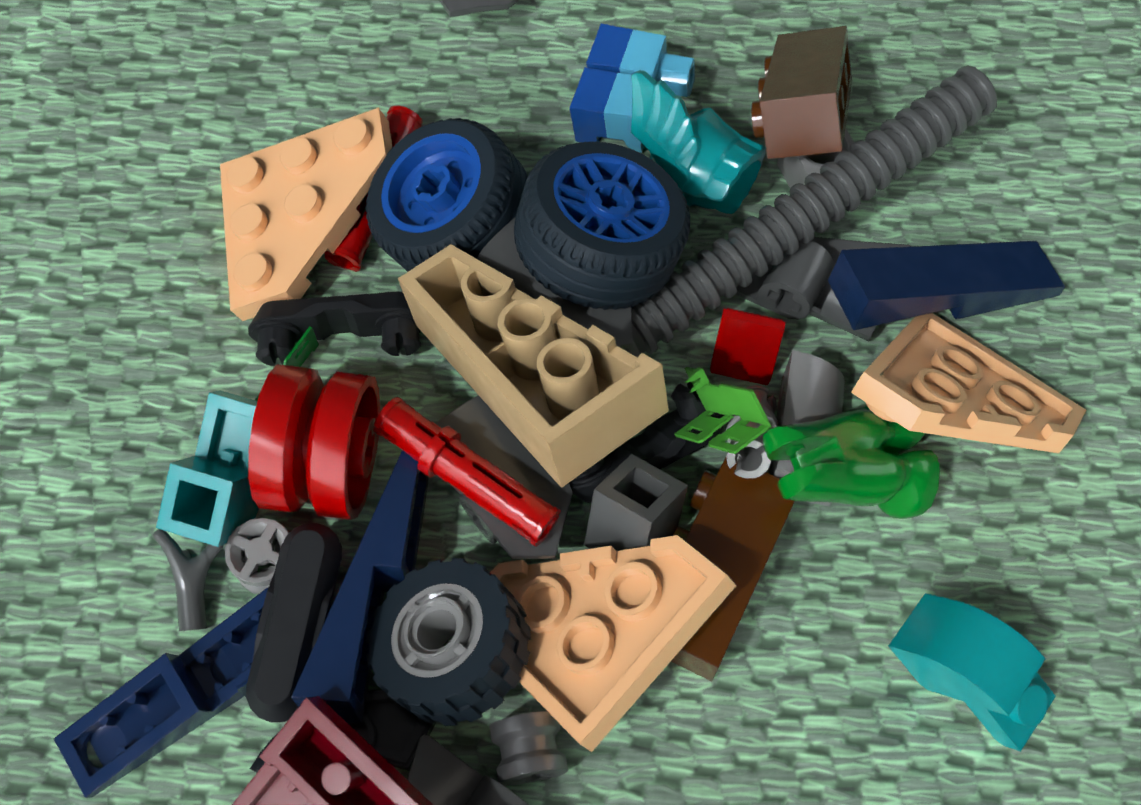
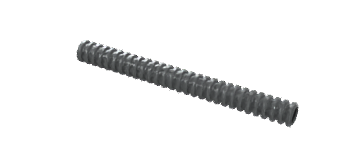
M969 65L961 67L954 76L945 78L941 82L940 87L931 88L927 91L925 97L914 100L910 108H904L897 112L895 119L892 118L884 121L880 126V130L875 129L867 133L865 141L858 140L850 147V152H840L835 158V163L831 161L823 164L820 168V174L815 172L806 176L805 185L798 183L792 186L789 191L790 196L781 194L775 198V207L765 205L759 211V218L750 216L745 219L743 229L740 227L731 229L728 233V240L718 238L713 242L712 251L703 249L698 252L697 262L692 260L684 262L682 264V272L679 274L673 271L669 281L657 294L646 302L631 307L632 346L624 350L636 357H639L645 351L649 354L655 353L658 350L657 343L659 341L669 343L673 340V331L676 329L681 332L686 331L689 328L690 319L693 318L696 321H700L705 317L704 309L707 307L712 310L718 308L721 304V297L724 296L731 299L736 295V287L738 285L746 288L752 283V275L761 277L766 274L768 264L777 266L783 261V253L792 255L797 252L799 242L808 244L815 237L814 231L817 233L825 232L830 226V221L839 222L844 218L845 210H856L860 206L861 200L868 201L874 197L876 189L884 190L891 183V178H901L906 173V168H915L920 164L922 158L932 156L937 147L946 146L952 137L963 134L967 126H974L980 121L982 116L991 114L997 107V96L989 78L975 67Z

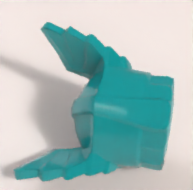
M643 70L634 72L631 75V133L651 153L650 159L660 165L678 184L689 207L698 206L705 209H716L725 214L735 213L741 202L748 196L758 176L766 154V147L740 135L712 108H703L689 115L683 99L677 96L663 80L657 82Z

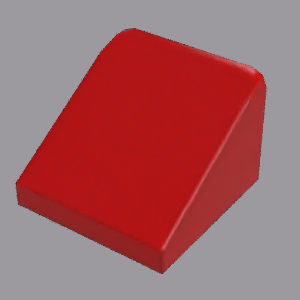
M724 308L710 372L768 385L772 378L786 322L781 319Z

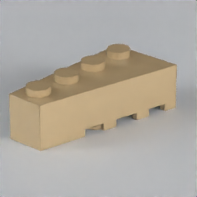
M452 244L398 278L416 326L561 488L669 411L663 365L644 353H641L639 357L632 355L616 345L614 336L594 325L589 329L564 316L561 306L542 295L538 299H534L515 288L513 279Z

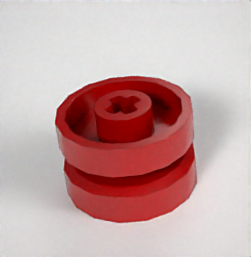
M277 364L268 373L259 393L249 444L248 478L252 499L258 508L295 512L299 511L307 500L310 499L318 516L348 520L358 518L368 496L379 441V435L373 431L375 428L374 422L380 413L379 387L375 377L336 372L324 386L316 369Z

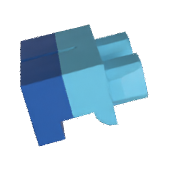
M600 24L586 62L587 67H584L570 105L575 141L599 142L601 137L624 140L630 149L642 153L644 145L631 133V75L639 70L646 71L657 82L663 80L677 96L688 97L691 94L695 81L694 58L667 53L665 35Z

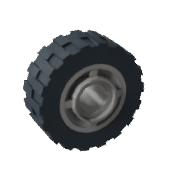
M452 558V561L442 562L441 560L428 563V566L420 570L415 568L406 574V578L398 585L394 584L386 593L388 596L382 605L377 606L372 616L374 618L372 628L368 629L366 643L369 644V654H366L368 667L375 673L373 679L378 687L409 713L430 724H434V721L444 726H456L460 721L468 720L472 722L481 718L482 713L488 709L497 708L505 701L503 697L511 688L515 689L521 679L519 674L523 665L528 663L530 652L527 650L528 640H531V629L525 622L524 618L527 615L522 605L485 566L476 562L472 565L467 563L465 559ZM453 636V638L451 639V641H450L448 644L445 645V643L448 641V639Z

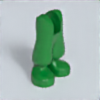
M867 405L862 409L838 413L816 421L778 426L769 429L763 434V446L768 459L775 461L791 460L794 468L793 472L782 477L777 483L783 499L807 502H838L855 506L878 505L884 513L892 518L907 519L924 514L932 506L939 488L940 466L938 457L932 450H914L901 454L915 446L925 433L909 431L896 422L883 420L871 412Z

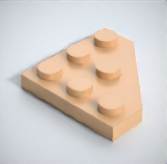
M379 107L220 164L230 310L242 321L254 318L261 306L266 302L301 299L312 284L306 277L323 253L328 251L333 254L361 216L356 208L369 191L374 174L387 156V153L392 149L389 121Z
M933 313L914 317L863 372L851 391L852 394L865 401L867 407L876 416L889 422H896L909 431L1052 453H1060L1074 436L1086 412V409Z
M678 535L650 539V546L616 551L612 546L560 553V560L529 565L523 559L498 563L490 572L502 582L522 605L527 615L524 618L525 622L531 629V640H528L527 647L530 655L527 665H523L519 674L521 677L519 683L581 746L590 752H593L736 587L735 583L726 573Z

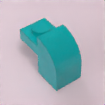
M221 390L209 392L195 456L170 463L156 524L157 529L220 547L227 543L229 536L238 526L256 518L259 508L252 499L248 467L251 428L257 401Z
M925 593L888 645L920 685L929 691L965 702L996 741L1005 747L1020 752L1037 725L1045 717L1048 708L1056 697L1038 673V670L1046 660L1041 652L1005 622L975 606L961 601Z

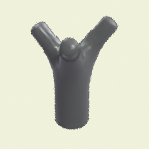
M157 529L153 534V538L166 554L175 581L179 632L207 629L204 596L205 582L210 565L223 548V545L216 547L208 544L197 557L192 558L191 553L187 550L182 551L167 531Z

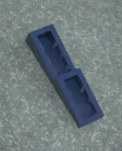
M1037 241L842 250L828 279L853 331L947 309L950 310L954 319L957 320L1057 297L1065 289V285Z
M403 450L291 696L298 707L307 697L319 696L341 718L350 723H362L371 674V668L368 667L366 654H369V644L366 643L368 629L372 628L374 622L372 616L377 606L382 605L384 593L388 592L394 584L398 585L406 578L405 575L414 570L416 565L429 477L417 469L418 461Z
M268 587L180 655L163 654L54 738L85 798L94 797L244 697L236 689V686L249 677L256 633ZM88 742L93 747L103 768L93 765L89 760L87 754Z

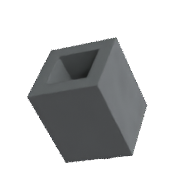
M631 454L594 489L584 546L589 549L612 546L616 551L650 546V539L673 536L679 525L688 485Z

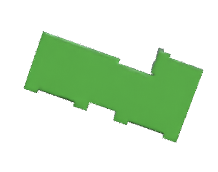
M684 368L689 377L684 383H692L693 388L690 393L697 392L706 411L674 434L675 437L695 443H702L710 438L716 430L734 418L733 415L740 416L741 420L722 434H718L708 443L709 447L737 454L772 427L754 390L723 383L720 385L711 384L703 368ZM713 413H719L724 415L720 419L711 417ZM749 422L762 424L758 428L746 426ZM695 429L702 432H700L699 434H695L689 431ZM731 439L734 441H738V443L733 445L730 443H726L725 441Z

